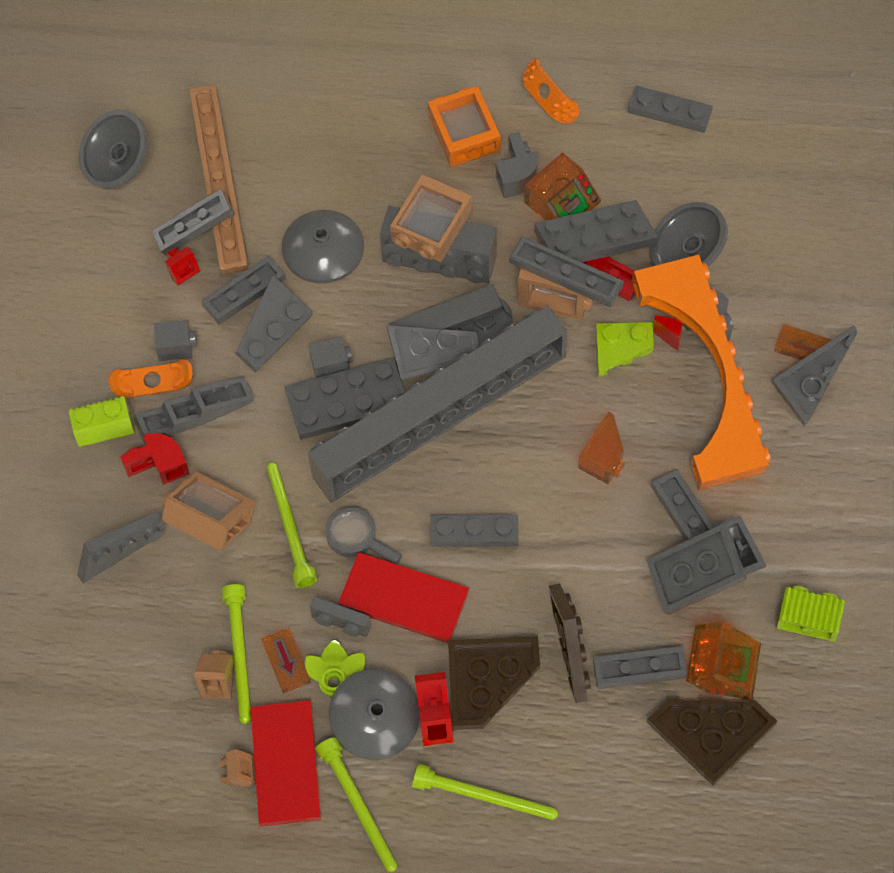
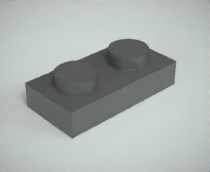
M314 596L310 610L312 618L318 624L326 627L331 625L342 628V631L354 637L358 635L368 636L371 629L370 616Z

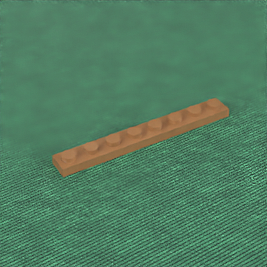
M216 85L192 88L189 91L207 196L222 189L226 193L235 213L213 227L221 275L246 271L248 264Z

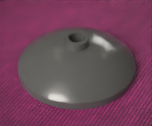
M113 110L101 115L90 125L80 145L79 164L84 177L91 184L104 189L116 188L128 182L138 172L144 162L148 147V136L143 122L136 115L128 111Z
M704 202L688 203L674 209L660 221L655 229L658 240L657 245L650 246L652 261L655 265H660L699 255L701 262L706 263L707 267H709L721 254L726 244L728 227L724 216L716 207Z
M316 210L300 216L287 228L282 240V254L287 267L299 278L312 283H331L345 278L359 265L364 252L363 236L358 225L348 216L332 210ZM320 235H325L324 238H318Z
M381 669L362 670L346 678L333 694L329 707L331 730L340 745L349 753L367 760L387 759L400 753L414 738L420 721L418 700L412 688L398 675ZM379 706L382 709V714L374 715L371 712V707Z

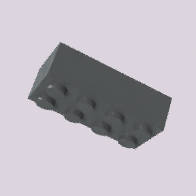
M388 206L380 232L383 262L394 267L414 268L419 272L439 273L448 278H464L473 283H490L497 257V227L466 221L442 262H439L435 259H426L419 252L410 248H401L391 240L390 225L401 208ZM416 212L407 229L439 243L453 219Z

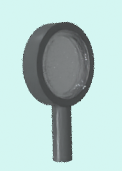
M355 507L340 509L329 518L326 524L325 532L328 545L335 553L341 556L357 557L358 552L364 554L371 550L394 564H398L402 558V554L375 540L376 532L373 519L362 509Z

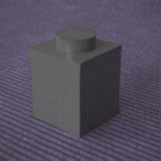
M188 320L154 323L155 349L159 361L193 358L192 347H197L195 330L190 331Z
M341 336L308 344L316 378L348 370V363L353 362L349 345H343Z

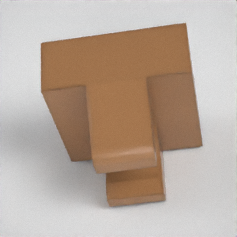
M237 749L226 752V758L220 761V767L227 769V776L221 778V783L246 788L256 785L254 755Z

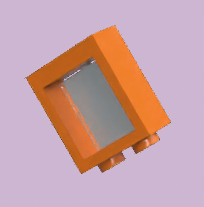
M478 86L470 89L464 88L457 93L445 97L440 96L428 102V117L450 167L501 151V136Z

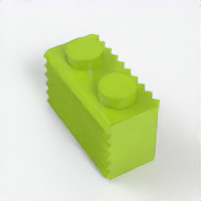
M123 396L120 398L116 397L114 400H104L103 403L99 401L97 404H87L86 407L82 405L81 408L76 407L69 410L73 433L79 447L134 434L131 415Z
M802 586L786 587L776 629L836 642L845 601L832 593H822L820 595L813 592L809 593V590Z

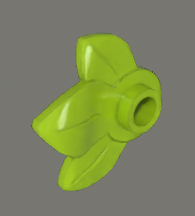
M332 640L326 646L321 657L311 655L306 656L305 669L308 676L319 682L321 691L329 697H333L338 686H329L331 680H338L340 685L346 678L364 670L365 667L364 653H355L347 656L346 651L337 640Z

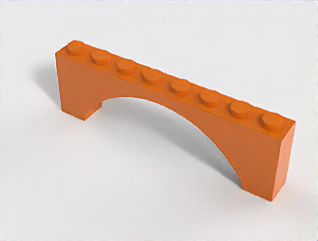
M699 255L634 271L631 282L639 307L647 305L675 317L689 327L706 345L719 370L723 392L719 424L708 445L701 454L694 455L690 462L699 491L763 474L771 459L768 448L762 446L759 437L762 435L759 421L757 419L754 420L751 409H753L751 396L749 393L744 392L742 383H744L742 369L740 366L736 367L733 359L735 357V348L732 341L727 340L725 334L727 330L726 321L723 314L719 315L716 307L718 305L716 291L714 288L710 289L708 283L710 274L707 264L701 262Z

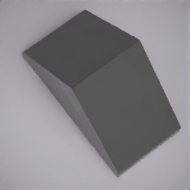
M741 516L723 522L729 527L745 575L765 568L766 563ZM723 523L717 524V525L713 526V528H715V527H717V526H719V525H721V524H723Z

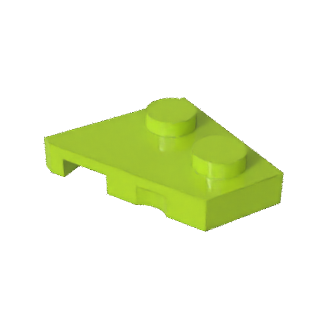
M596 323L598 377L607 375L608 370L619 365L623 367L632 363L636 358H642L653 353V323Z

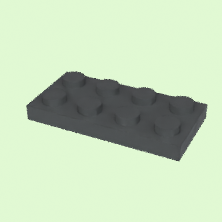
M637 200L535 223L534 232L541 245L580 262L657 245L658 240L657 234Z
M394 357L285 386L300 440L336 431L347 426L350 427L359 422L366 413L377 411L389 399L399 397L405 393Z

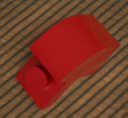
M164 434L143 435L145 446L131 448L120 456L128 477L155 467L162 484L165 485L190 474L179 445L171 437Z
M445 672L415 675L423 746L453 743Z

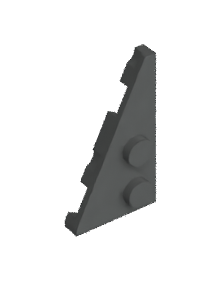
M854 325L772 379V384L804 426L808 424L857 335V329Z

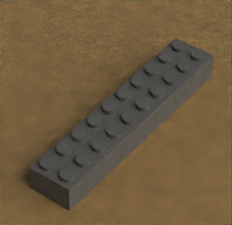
M548 306L541 310L532 311L525 320L518 324L509 325L502 334L494 339L489 338L485 340L473 352L462 354L456 359L455 363L447 368H439L429 379L422 383L417 382L408 389V392L399 397L389 399L382 408L375 412L366 413L359 422L351 427L347 426L340 429L328 441L317 443L308 452L312 478L330 503L336 501L564 359L567 348V329Z

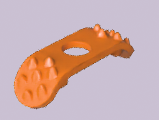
M538 58L530 61V64L527 65L528 69L522 73L524 75L522 79L524 87L554 120L563 124L575 121L580 114L577 102L570 99L559 89L543 70L544 68L540 65ZM543 83H546L550 90L548 97L545 99L540 95V87Z
M182 359L170 364L131 370L115 369L108 376L109 387L116 396H123L125 398L182 390L190 385L193 374L192 366L188 360ZM150 373L158 374L161 379L159 385L154 388H149L144 384L145 377Z

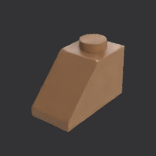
M217 650L211 651L210 654L202 653L194 673V679L201 698L231 699L234 677L232 655Z

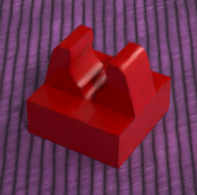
M188 247L181 251L173 248L166 253L169 259L164 262L172 280L178 286L200 272L194 254Z

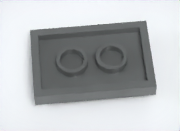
M724 523L647 559L664 613L668 615L747 580L729 527Z

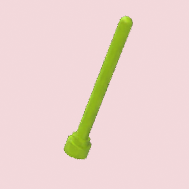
M270 462L267 464L266 469L295 563L294 572L292 573L294 584L297 588L310 587L318 581L315 568L306 562L276 463Z
M230 584L221 588L222 601L226 603L230 614L239 720L242 724H248L251 721L241 615V606H243V601L246 599L245 586Z
M332 737L321 742L315 748L320 760L331 765L386 871L394 872L397 869V863L341 760L342 747L336 737Z
M418 764L414 775L412 788L424 791L425 788L431 789L435 787L549 820H554L558 817V811L553 807L435 775L436 771L430 770L431 767Z

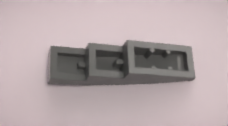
M244 376L193 388L188 396L164 401L162 408L135 414L134 422L143 443H145L143 438L145 434L160 433L172 436L240 409L252 403L254 397Z

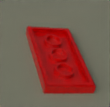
M358 552L338 605L368 615L372 619L448 643L454 634L469 594V588Z
M311 700L250 707L259 826L321 820Z

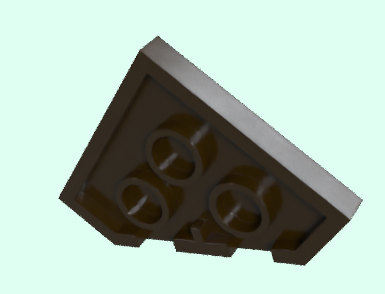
M561 584L549 585L553 617L559 636H561L559 642L563 660L566 664L568 675H571V677H568L571 693L576 703L588 701L586 689H591L588 671H583L582 662L587 661L584 644H581L579 636L583 634L580 616H577L570 594L564 593Z
M538 636L448 641L452 730L483 729L540 669Z
M668 699L647 719V724L714 786L776 726L777 720L756 700L724 702V700L699 699V701Z

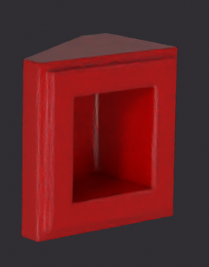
M655 315L653 333L672 348L678 350L683 323L676 318Z

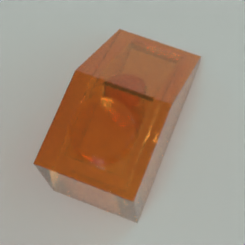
M608 412L579 455L578 469L606 484H609L613 476L618 478L625 466V462H623L624 449L612 413Z

